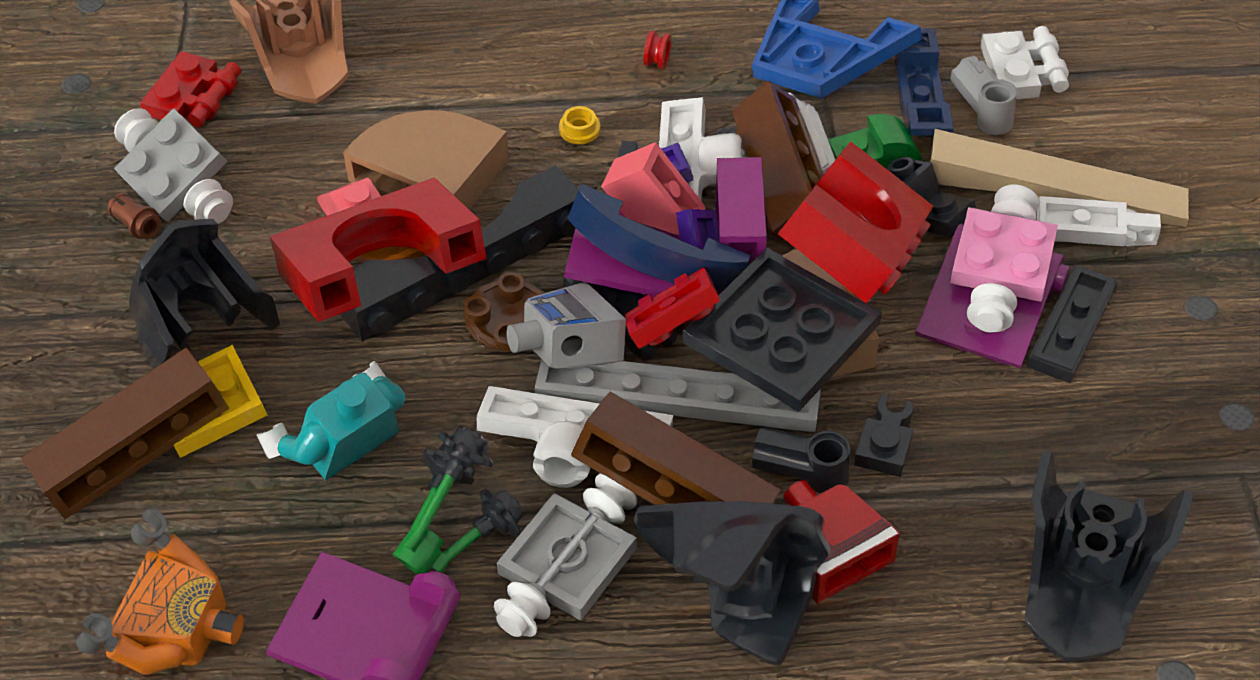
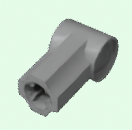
M975 55L962 59L960 64L951 72V82L977 113V127L989 135H1001L1009 132L1013 128L1016 87L1009 81L998 79L985 62L978 60Z

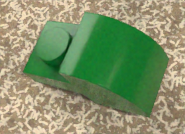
M889 114L868 116V128L828 139L835 160L851 141L885 168L888 167L891 161L899 157H910L914 160L923 161L922 155L905 124L896 116Z

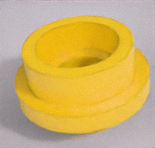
M575 106L569 108L563 114L559 122V133L569 143L586 144L599 136L600 121L590 108Z

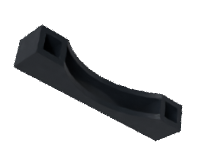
M556 165L519 183L512 200L501 215L482 230L487 259L445 274L427 255L397 260L368 259L354 266L353 270L362 306L341 313V317L361 342L377 334L386 332L392 326L417 313L426 311L430 306L451 295L464 291L476 282L501 272L507 266L524 257L539 252L547 245L565 236L574 234L576 228L568 220L578 188Z

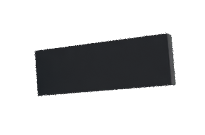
M1075 265L1029 356L1027 367L1071 383L1113 296L1118 280Z

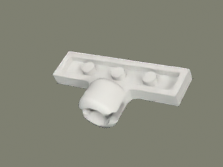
M703 97L662 102L659 147L664 148L679 143L694 178L693 181L687 183L701 200L702 191L705 187H716L717 158H746L744 150L741 149L742 140L739 135L734 133L704 137L706 108Z
M489 386L476 416L477 431L537 441L538 443L533 454L535 456L533 469L549 485L569 488L581 483L589 474L591 467L570 455L586 420L598 407L599 403ZM646 411L673 427V415Z

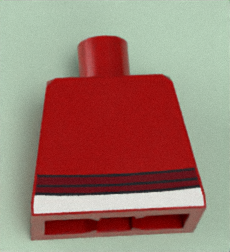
M805 480L791 485L784 493L783 500L787 505L813 509L824 518L825 523L822 532L831 548L829 556L817 570L812 598L817 604L895 561L900 533L846 485H836L817 495Z

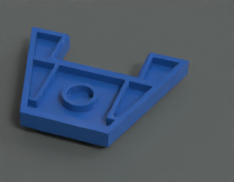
M780 0L752 63L753 76L760 80H769L773 84L823 98L922 40L921 26L887 17L867 39H862L808 23L820 11L819 0Z

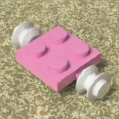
M1007 185L1000 188L995 194V204L991 212L968 207L950 283L975 288L971 293V304L967 309V317L975 327L985 332L1004 331L1012 325L1014 320L1013 311L1017 306L1016 297L1042 302L1058 225L1036 221L1035 212L1039 207L1038 196L1031 189L1022 185Z

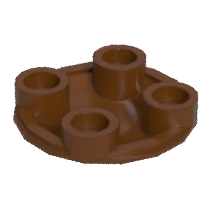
M503 273L498 280L479 287L472 296L465 300L464 317L466 328L473 338L484 346L494 350L512 352L507 341V327L512 324L523 323L525 302L528 298L544 294V292L531 283L525 282L523 276L519 273Z

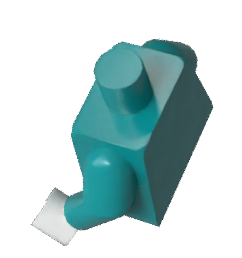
M373 361L364 372L358 375L354 374L352 379L343 382L339 387L321 397L307 408L298 437L289 435L283 423L275 424L273 429L259 433L257 437L267 458L270 459L281 455L286 459L301 464H312L326 481L399 433L395 411H398L404 405L405 394L399 385L385 376L376 361Z

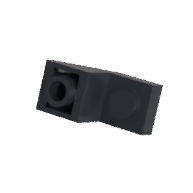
M899 157L891 161L886 168L933 205L925 219L931 224L926 232L952 237L958 225H964L968 207L977 209L974 199L940 192L933 163L914 160L910 157Z

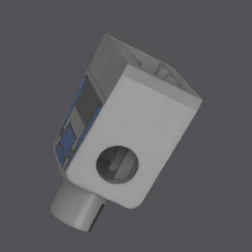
M587 282L528 298L524 306V322L507 327V341L512 352L516 353L533 349L552 368L618 362L624 360L626 319Z

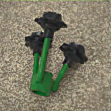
M459 426L453 435L440 432L438 438L442 440L443 444L439 449L435 451L425 449L423 452L425 457L423 463L429 467L433 475L428 485L430 492L409 532L392 554L398 561L416 574L428 573L431 568L436 572L442 573L453 558L480 536L485 539L495 530L501 533L508 532L514 538L521 534L517 523L523 518L524 512L518 500L506 490L492 493L488 489L479 492L480 499L483 502V515L472 523L474 528L443 553L439 549L444 541L428 529L452 485H473L475 471L472 468H477L479 465L492 468L494 464L492 459L486 455L489 441L482 438V434L476 433L471 428L465 430V427Z

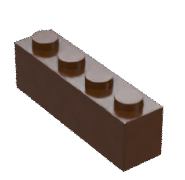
M768 80L737 106L732 113L738 128L736 135H739L742 140L747 158L761 157L764 206L768 217L766 224L776 238L783 240L784 238L778 235L779 231L824 174L795 97Z
M186 347L22 456L21 459L42 492L66 520L165 453L174 444L221 415L229 407L213 381Z
M609 391L586 420L570 455L654 505L722 501L774 503L781 490Z

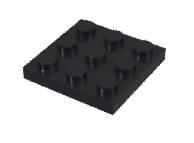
M766 248L719 295L721 301L714 304L713 310L705 317L693 321L683 331V343L800 412L880 325L882 312Z

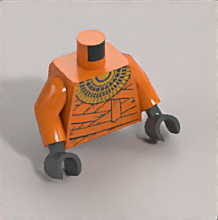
M147 509L142 515L143 519L153 526L154 533H149L140 525L135 524L131 529V536L133 541L140 546L154 544L158 547L157 552H147L112 622L103 614H89L82 622L84 628L94 631L98 637L82 632L76 640L79 650L83 653L93 654L102 648L106 650L108 658L145 675L172 669L179 665L194 666L200 663L211 640L234 645L238 642L244 625L242 614L225 611L226 601L218 576L195 551L175 534L168 536L164 533L167 521L165 516L156 509Z

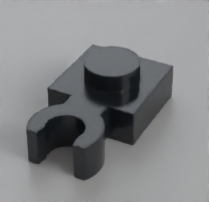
M883 394L877 403L876 420L866 419L855 454L854 465L901 477L913 435V429L908 428L912 419L913 402L907 400L904 410L894 413L887 409L888 396Z

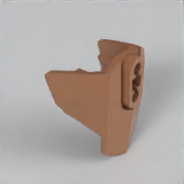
M229 0L237 20L251 36L262 67L275 94L297 101L317 104L333 93L348 78V67L343 43L341 0H255L256 5L253 7L243 0Z

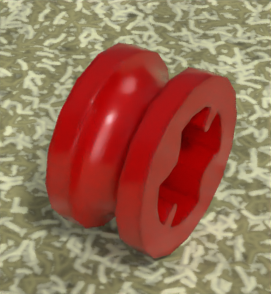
M651 30L648 33L643 53L644 66L650 67L655 63L659 69H666L672 48L671 34L665 33L664 36L660 37L657 35V31Z

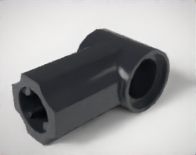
M768 427L759 429L752 456V468L807 480L811 488L818 493H823L836 485L847 486L849 482L850 445L842 434L834 431H822L809 437Z

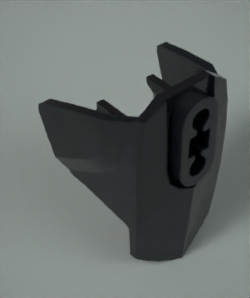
M196 219L170 223L138 264L131 286L129 305L136 324L137 341L153 369L172 357L175 347L174 342L181 350L187 347L190 351L186 339L192 333V329L178 312V306L187 299H195L212 305L227 326L232 325L240 313L241 307L238 303L269 328L274 329L280 325L273 297L260 288L218 237L219 224L214 219Z
M1043 451L1031 499L1036 518L1024 623L1032 634L1048 650L1064 662L1090 660L1118 652L1122 647L1132 616L1163 557L1179 542L1193 499L1192 492L1182 490L1160 513L1148 517L1144 507L1145 499L1137 497L1134 504L1086 490V483L1078 481L1077 487L1072 491L1064 493L1057 484L1053 453Z
M742 501L688 502L640 506L636 511L634 523L652 549L669 564H673L678 573L693 575L696 583L707 581L713 630L732 645L773 666L782 664L812 597L817 570L830 553L831 545L822 532L825 523L822 515L813 509L802 506Z

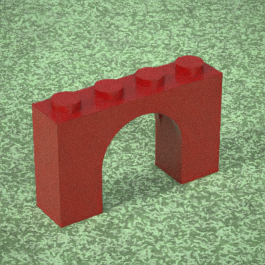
M850 141L779 231L778 235L867 304L877 291L885 295L899 279L902 269L911 259V254L922 241L921 237L931 225L925 219L933 205Z
M435 177L269 236L280 277L318 322L362 306L353 266L350 262L367 252L386 247L418 249L424 252L445 274L487 259L480 219Z

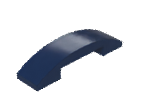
M921 28L922 40L895 55L897 85L903 122L910 136L934 135L935 129L953 133L954 127L949 102L944 101L938 69L939 47L935 28Z
M583 184L578 189L568 220L582 235L611 257L644 274L674 284V279L685 272L689 276L704 267L712 279L715 289L725 290L744 271L751 256L710 238L707 239L702 250L619 215L623 201Z

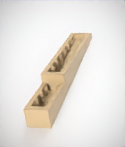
M935 129L930 163H933L938 185L996 192L1007 185H1022L1031 189L1038 198L1044 196L1126 202L1127 209L1134 210L1136 213L1160 214L1161 224L1187 226L1189 220L1188 188Z

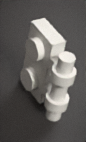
M1045 26L1037 27L1033 31L1034 41H1025L1022 31L982 34L980 47L987 66L998 79L1009 81L1016 87V99L1039 97L1041 86L1052 85L1053 90L1059 93L1067 90L1069 87L1067 65L1058 56L1059 44L1056 37L1050 34ZM1033 61H1043L1044 65L1034 66Z

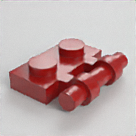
M180 51L140 102L141 109L148 111L152 118L162 120L174 108L184 118L188 114L187 119L190 124L195 127H201L206 119H212L218 112L221 99L224 96L230 95L235 89L237 78L242 70L234 62H229L224 69L218 70L216 60Z
M704 267L689 276L686 272L674 279V285L654 297L648 294L638 300L639 306L624 314L628 332L638 349L647 344L656 345L671 336L674 328L687 320L697 321L705 317L713 310L714 304L721 301L713 281Z

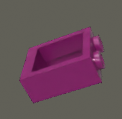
M761 157L717 158L715 210L719 226V242L751 255L745 269L766 249ZM718 290V295H720L724 290Z

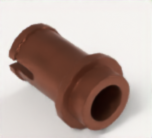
M124 192L115 195L117 199L125 204L124 206L113 198L110 199L107 207L109 215L126 225L132 236L138 239H150L159 232L161 220L158 212L153 207L142 206Z

